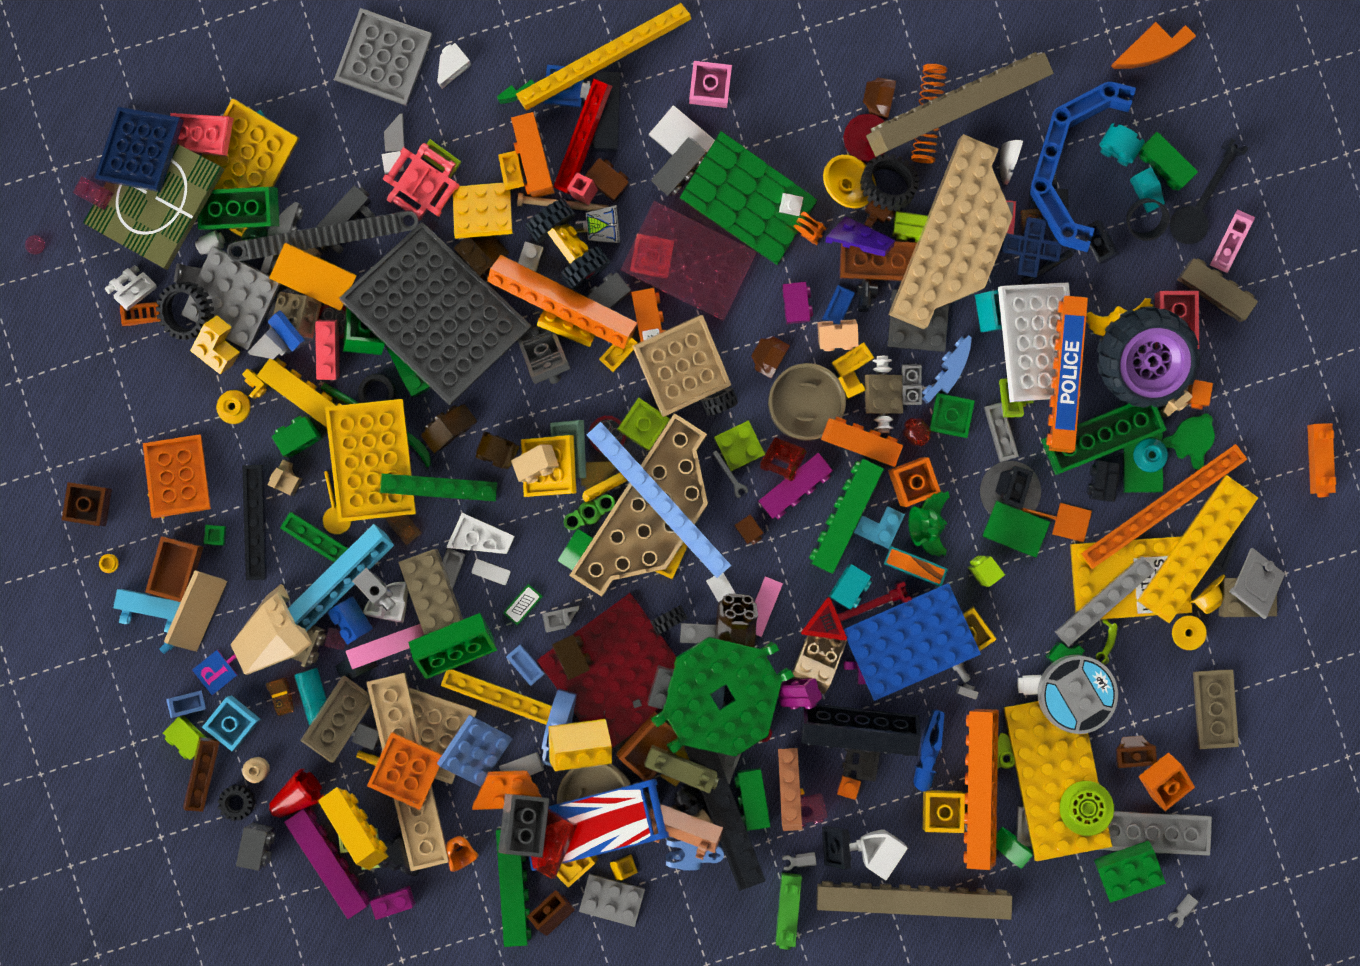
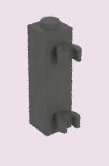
M354 185L316 227L352 221L360 213L367 218L374 217L375 214L367 208L371 202L368 198L370 194L362 187L358 189ZM340 244L320 247L324 251L332 247L338 254L344 250Z

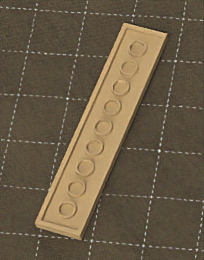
M401 673L368 681L367 687L382 751L391 732L422 745L406 674ZM432 786L421 810L394 799L410 870L415 871L448 863L446 844Z

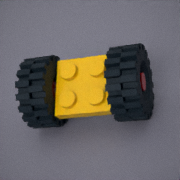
M561 198L543 208L541 212L537 213L535 217L527 222L525 227L537 243L549 237L552 238L569 263H571L560 275L570 289L574 291L606 269L610 261L599 246L588 251L587 245L576 235V230L568 224L575 217V213L565 199Z

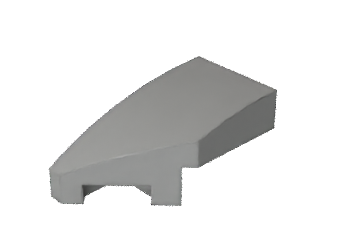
M400 113L384 131L385 152L401 151L403 147L405 148L403 113Z
M579 606L543 613L545 631L551 632L565 629L571 623L576 612H578Z

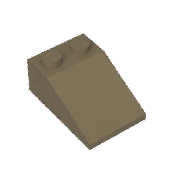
M1224 578L1221 581L1219 587L1223 595V601L1218 608L1220 617H1261L1230 593V589L1235 586L1238 578ZM1277 594L1268 616H1277Z

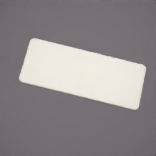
M476 559L472 574L506 585L510 571Z

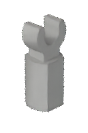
M815 852L797 854L795 857L790 855L782 856V860H790V865L783 866L784 870H791L794 866L800 868L816 865Z
M1187 894L1176 908L1177 911L1170 913L1167 919L1172 921L1173 918L1177 917L1178 922L1175 926L1181 927L1184 917H1187L1199 902L1190 894Z

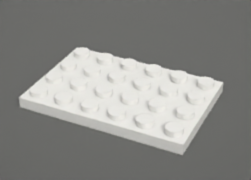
M1069 283L998 287L1010 402L1050 399V396L1054 395V388H1051L1052 376L1055 377L1056 369H1053L1054 357L1057 358V350H1054L1055 339L1059 337V331H1056L1057 320H1060L1061 314L1057 311L1058 302L1062 301L1064 296H1070Z

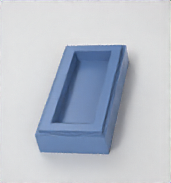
M521 644L506 656L530 686L545 674L543 669Z

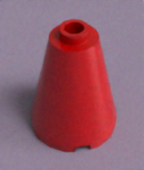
M303 768L296 771L271 800L269 811L274 817L282 818L319 803L318 800L324 797V794H320L321 784L311 772L305 773Z

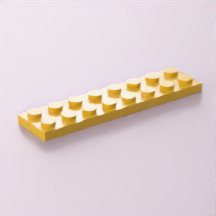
M1225 475L1139 596L1137 602L1167 623H1170L1258 497Z

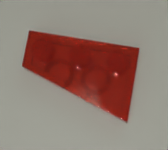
M549 808L543 857H538L537 871L551 879H555L577 824Z

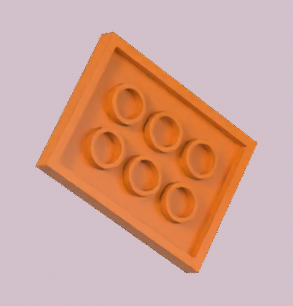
M201 434L143 443L152 518L211 509Z

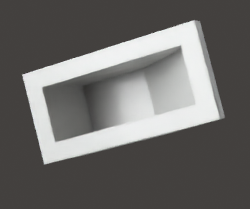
M456 43L446 46L440 55L437 82L442 89L471 66L470 60Z

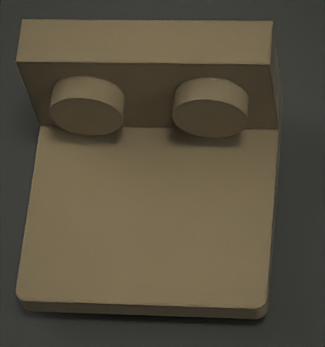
M279 292L273 315L281 310L301 336L313 339L315 322L318 320L322 302L304 295Z
M313 625L307 631L312 644L299 655L292 657V659L302 662V667L311 666L312 663L315 664L319 657L318 648L320 645L323 646L327 637L325 635L326 630Z

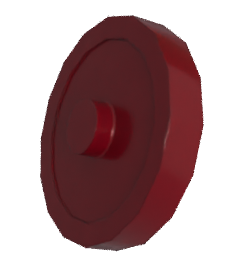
M872 114L858 115L850 120L843 136L844 146L849 155L863 162H870L872 158H876L866 135L872 133L871 128L885 121Z

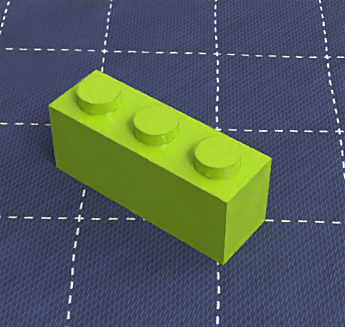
M978 555L970 561L971 565L967 567L981 586L990 587L1005 576L991 556Z

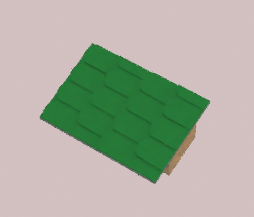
M720 131L680 196V199L776 265H778L798 233V230L794 228L795 224L799 225L796 222L797 219L802 218L806 220L801 215L795 216L779 212L783 193L803 197L800 214L802 212L809 214L817 202V199L722 131Z

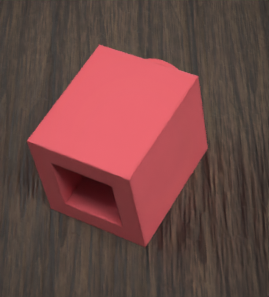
M576 173L567 188L574 199L587 205L590 204L598 191L592 179Z

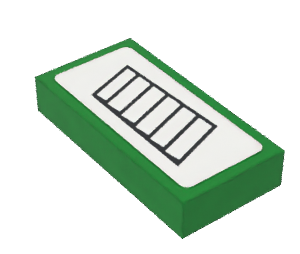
M528 584L503 613L518 625L543 596Z

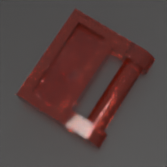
M775 437L760 463V468L764 471H772L784 476L789 481H793L796 477V471L807 451L802 447ZM773 458L789 464L788 468L785 469L772 464Z

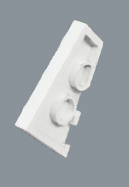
M462 513L446 548L507 554L515 536Z

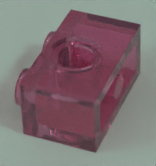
M821 793L801 797V808L810 807L812 810L809 816L802 815L803 827L806 826L805 823L813 821V824L824 822V818H828Z

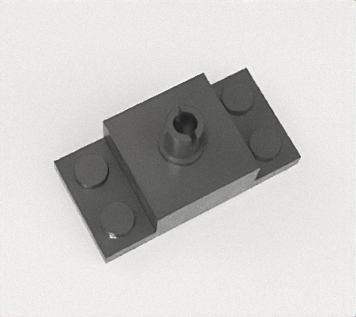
M535 326L518 340L529 373L535 384L548 378L551 384L558 383L561 380L559 374L571 369L556 333Z

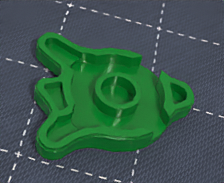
M1202 414L1199 417L1185 419L1179 424L1173 435L1162 439L1163 444L1166 448H1173L1179 459L1189 455L1192 467L1197 470L1201 469L1204 466V455L1214 443L1215 434L1212 426V417L1209 414Z

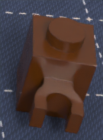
M871 201L864 211L870 215L864 225L871 228L876 220L883 224L886 220L890 221L896 212L893 210L888 211L887 207L884 210L880 209L881 205L879 204L875 207L873 205L874 201Z

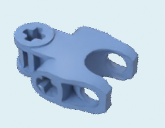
M671 836L666 838L667 845L681 848L680 851L666 854V866L670 868L699 870L702 868L703 863H718L724 857L721 842H719L715 851V858L712 857L713 852L706 851L704 859L701 860L696 858L697 846L678 839L673 840Z

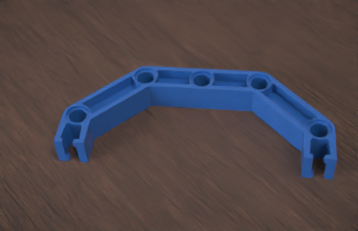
M1106 82L1059 106L1052 114L1032 180L1030 195L1044 219L1047 220L1046 222L1057 241L1065 247L1088 252L1091 241L1079 240L1076 238V235L1085 236L1091 240L1095 229L1074 223L1052 186L1068 129L1107 108L1129 113L1136 90L1135 87L1116 82ZM1105 92H1111L1113 96H1106ZM1117 96L1129 97L1130 100L1127 101ZM1057 117H1064L1066 120L1059 121ZM1052 151L1055 153V156H1048L1046 152ZM1042 186L1045 188V190L1041 192L1038 191L1036 187ZM1069 231L1072 236L1066 237L1063 235V232Z

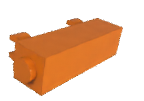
M1333 423L1307 425L1310 494H1317V497H1329V493H1336Z

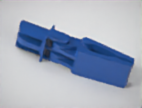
M933 709L921 739L920 766H915L913 783L920 791H928L932 786L934 774L936 773L932 767L942 747L944 713L938 709ZM936 724V738L933 741V743L930 744V734L932 728Z

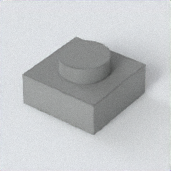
M965 683L963 687L958 685L956 693L975 700L979 692L974 691V686Z

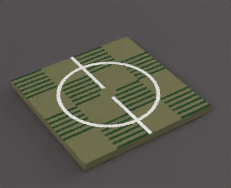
M176 144L161 192L106 182L83 223L168 270L225 169Z

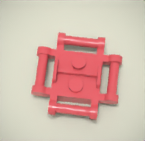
M426 143L420 146L416 155L403 147L400 151L401 155L389 173L383 177L384 181L394 187L386 200L390 203H395L405 211L415 212L418 216V221L421 220L427 209L440 217L442 214L441 210L454 190H457L460 186L449 178L456 163L453 161L449 162L431 150ZM426 155L445 168L444 172L441 173L423 161V156ZM409 157L412 159L411 163L400 180L396 182L393 179ZM446 183L449 184L436 206H432ZM399 193H404L419 203L421 207L417 210L398 197Z

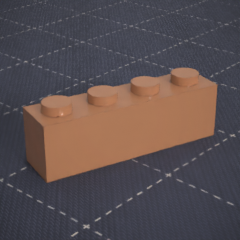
M798 748L778 749L783 831L803 830Z

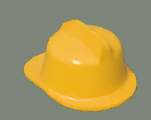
M1225 575L1215 579L1189 604L1194 602L1206 614H1210L1219 608L1223 601L1219 584L1225 578Z

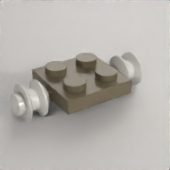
M876 356L877 360H873V362L877 363V367L873 370L879 373V375H865L866 414H880V416L874 419V421L878 422V426L874 429H878L880 433H890V429H893V427L889 425V422L893 419L887 415L903 413L902 375H887L892 370V368L888 367V363L892 360L888 359V356Z

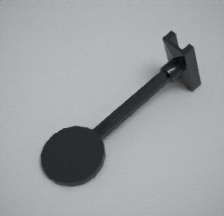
M1232 138L1224 141L1221 148L1226 150L1223 160L1196 206L1183 207L1177 210L1171 217L1169 223L1170 232L1178 242L1195 244L1206 235L1209 227L1208 219L1203 209L1229 164L1234 161L1236 156L1245 155L1248 150L1247 146L1237 148L1238 145H1233L1235 140Z

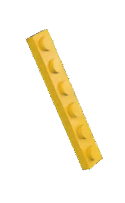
M454 669L445 672L441 683L442 687L547 725L552 705Z

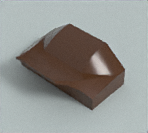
M877 77L875 80L867 82L863 103L869 109V114L888 119L896 85L895 80Z
M774 336L767 339L761 338L751 355L755 363V370L771 379L790 345Z
M1143 735L1122 737L1120 745L1116 748L1117 767L1127 768L1155 764L1157 762L1156 746L1150 744Z

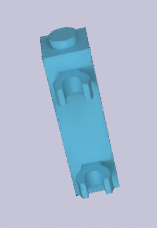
M117 589L113 608L122 610L119 623L130 624L132 612L165 618L167 622L164 632L168 633L181 602L156 595Z

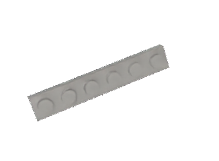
M1140 556L1061 625L1055 633L1069 647L1155 570L1143 556Z

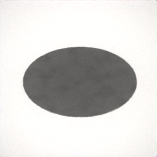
M1004 461L994 465L986 472L980 486V497L985 509L990 514L995 501L1003 503L1001 496L995 492L1001 472L1010 470L1014 466L1033 471L1030 467L1017 461ZM1033 472L1023 508L1034 511L1041 497V485L1035 472ZM1006 504V505H1008V506H1011V507L1016 508V509H1019V510L1022 509V508H1019V507H1016V506H1012V505Z

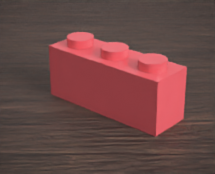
M318 320L315 322L316 380H336L340 377L339 320Z

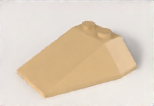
M282 584L264 598L231 643V647L245 675L297 656L312 644L305 628L295 624L285 604L290 598Z

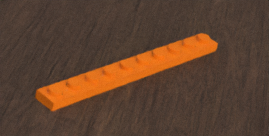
M1236 444L1083 551L1081 553L1082 557L1091 569L1095 568L1247 460L1246 456Z

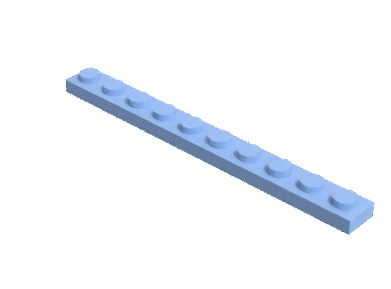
M601 422L587 434L590 440L716 578L731 566Z

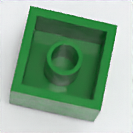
M302 416L296 417L291 421V425L278 428L274 431L275 434L271 436L281 454L288 458H292L323 439L313 420L305 416L303 418Z

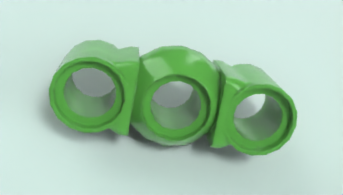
M605 494L594 501H584L580 504L578 510L576 509L573 513L565 516V527L569 530H577L586 524H595L600 520L601 515L603 516L606 512L613 509L615 506L614 498ZM604 498H609L612 501V505L608 509H604L601 506V501ZM587 507H592L595 510L592 518H587L584 514ZM571 516H575L578 519V524L575 527L568 525V519Z

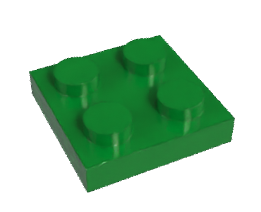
M937 393L929 431L968 438L975 400Z

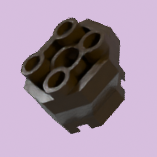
M726 594L723 596L717 607L716 639L755 647L758 611L757 604L751 596L744 594Z

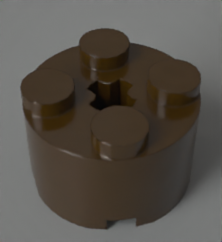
M484 431L475 452V457L483 461H493L492 465L508 470L512 466L511 460L515 459L520 445Z

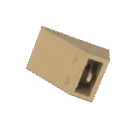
M807 635L793 667L792 673L794 677L791 679L814 678L817 681L820 692L825 694L831 685L847 640Z

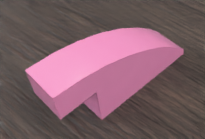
M421 624L347 650L346 654L352 669L409 649L408 642L424 636Z

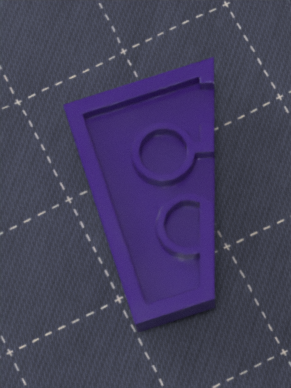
M847 216L826 236L825 241L830 244L833 241L842 243V246L847 248L850 245L859 247L863 252L884 257L894 247L895 240Z

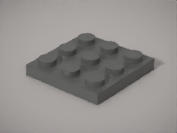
M892 290L891 307L898 290ZM949 304L934 310L930 323L925 329L890 316L887 347L945 352Z

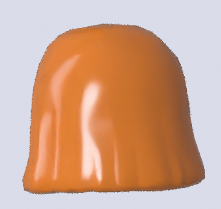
M457 836L446 843V852L451 872L464 868L479 856L464 837ZM463 846V848L459 852L456 851V849Z

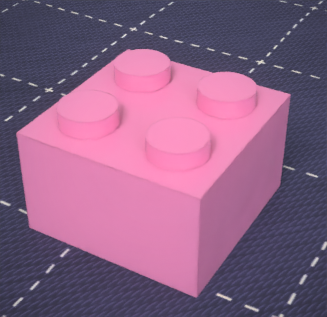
M694 61L689 104L727 108L732 65Z

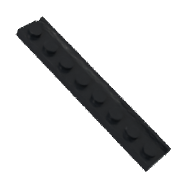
M684 745L690 761L717 771L719 781L716 788L711 789L710 793L702 790L701 792L713 824L723 827L720 842L739 891L765 882V876L717 752Z

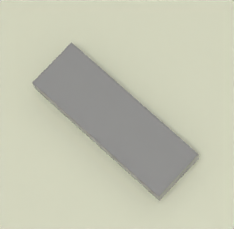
M1002 402L984 407L999 462L1019 457L1008 417L1003 418Z

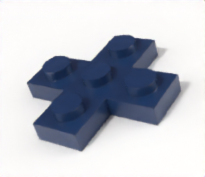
M1027 217L1023 236L1006 233L1001 253L1020 256L1016 275L1037 278L1040 259L1059 262L1062 245L1056 241L1044 240L1047 220Z

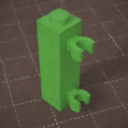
M781 873L775 943L780 949L789 950L791 947L796 946L801 874Z

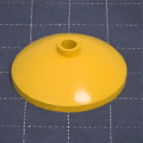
M838 155L827 163L823 172V180L828 193L836 202L854 209L864 207L869 203L867 200L868 196L864 197V190H861L860 184L866 164L850 155ZM872 174V180L876 186L875 178Z

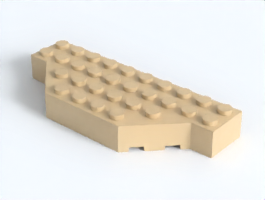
M964 134L958 139L888 315L925 329L930 323L934 310L985 288L1013 218L992 169V164L998 152L997 148Z
M674 413L640 466L695 525L708 505L697 451L707 437V434ZM629 482L569 576L598 595L604 596L613 580L667 569L682 546L683 541Z

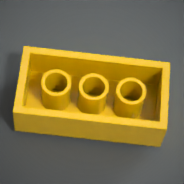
M336 787L318 800L356 865L371 870L389 857L385 852L387 847L376 837V834H378L373 825L368 824L366 820L368 816L363 809H359L357 806L359 802L353 793L349 794L347 790Z

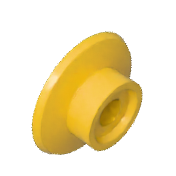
M229 390L219 397L216 409L219 417L224 422L238 424L248 417L251 405L248 397L243 392ZM232 403L235 404V409L233 410L230 409Z
M1183 616L1173 625V640L1177 646L1184 650L1197 649L1206 639V627L1195 616ZM1187 629L1191 632L1189 636L1185 634Z

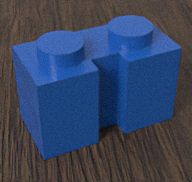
M353 596L327 612L331 621L335 625L338 624L341 628L340 635L347 645L373 629Z

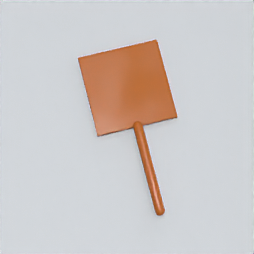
M1063 503L1059 505L1057 517L1026 508L1021 509V511L1055 520L1053 535L1084 542L1092 511Z

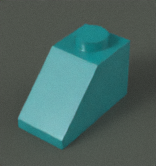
M1152 167L1138 173L1129 180L1139 199L1150 198L1163 205L1165 204L1160 182ZM1154 202L1142 204L1147 213L1160 207Z

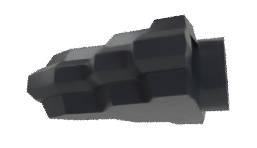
M399 833L392 840L389 838L385 839L383 843L387 847L385 852L389 857L380 862L378 866L383 869L388 867L392 871L400 870L406 875L417 876L420 870H410L402 834Z

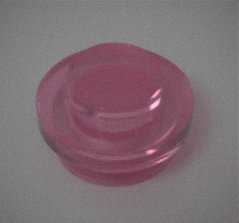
M33 235L26 240L25 248L29 253L37 255L43 252L45 242L41 237Z

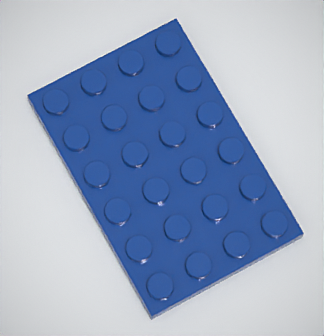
M949 583L843 629L874 701L981 655Z

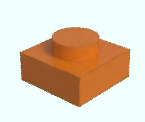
M842 775L837 795L856 800L861 781Z

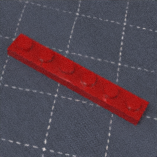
M593 79L554 183V188L570 194L567 188L576 173L581 171L610 94L611 85Z

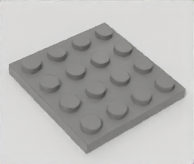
M360 8L334 80L407 106L433 35L430 32Z
M212 246L195 283L198 284V287L204 288L203 292L209 294L207 299H212L213 303L209 305L214 306V311H211V314H214V317H220L232 327L226 339L246 350H250L281 283L270 279V275L243 261L231 260L225 251ZM189 296L181 315L197 323L199 310L194 299Z

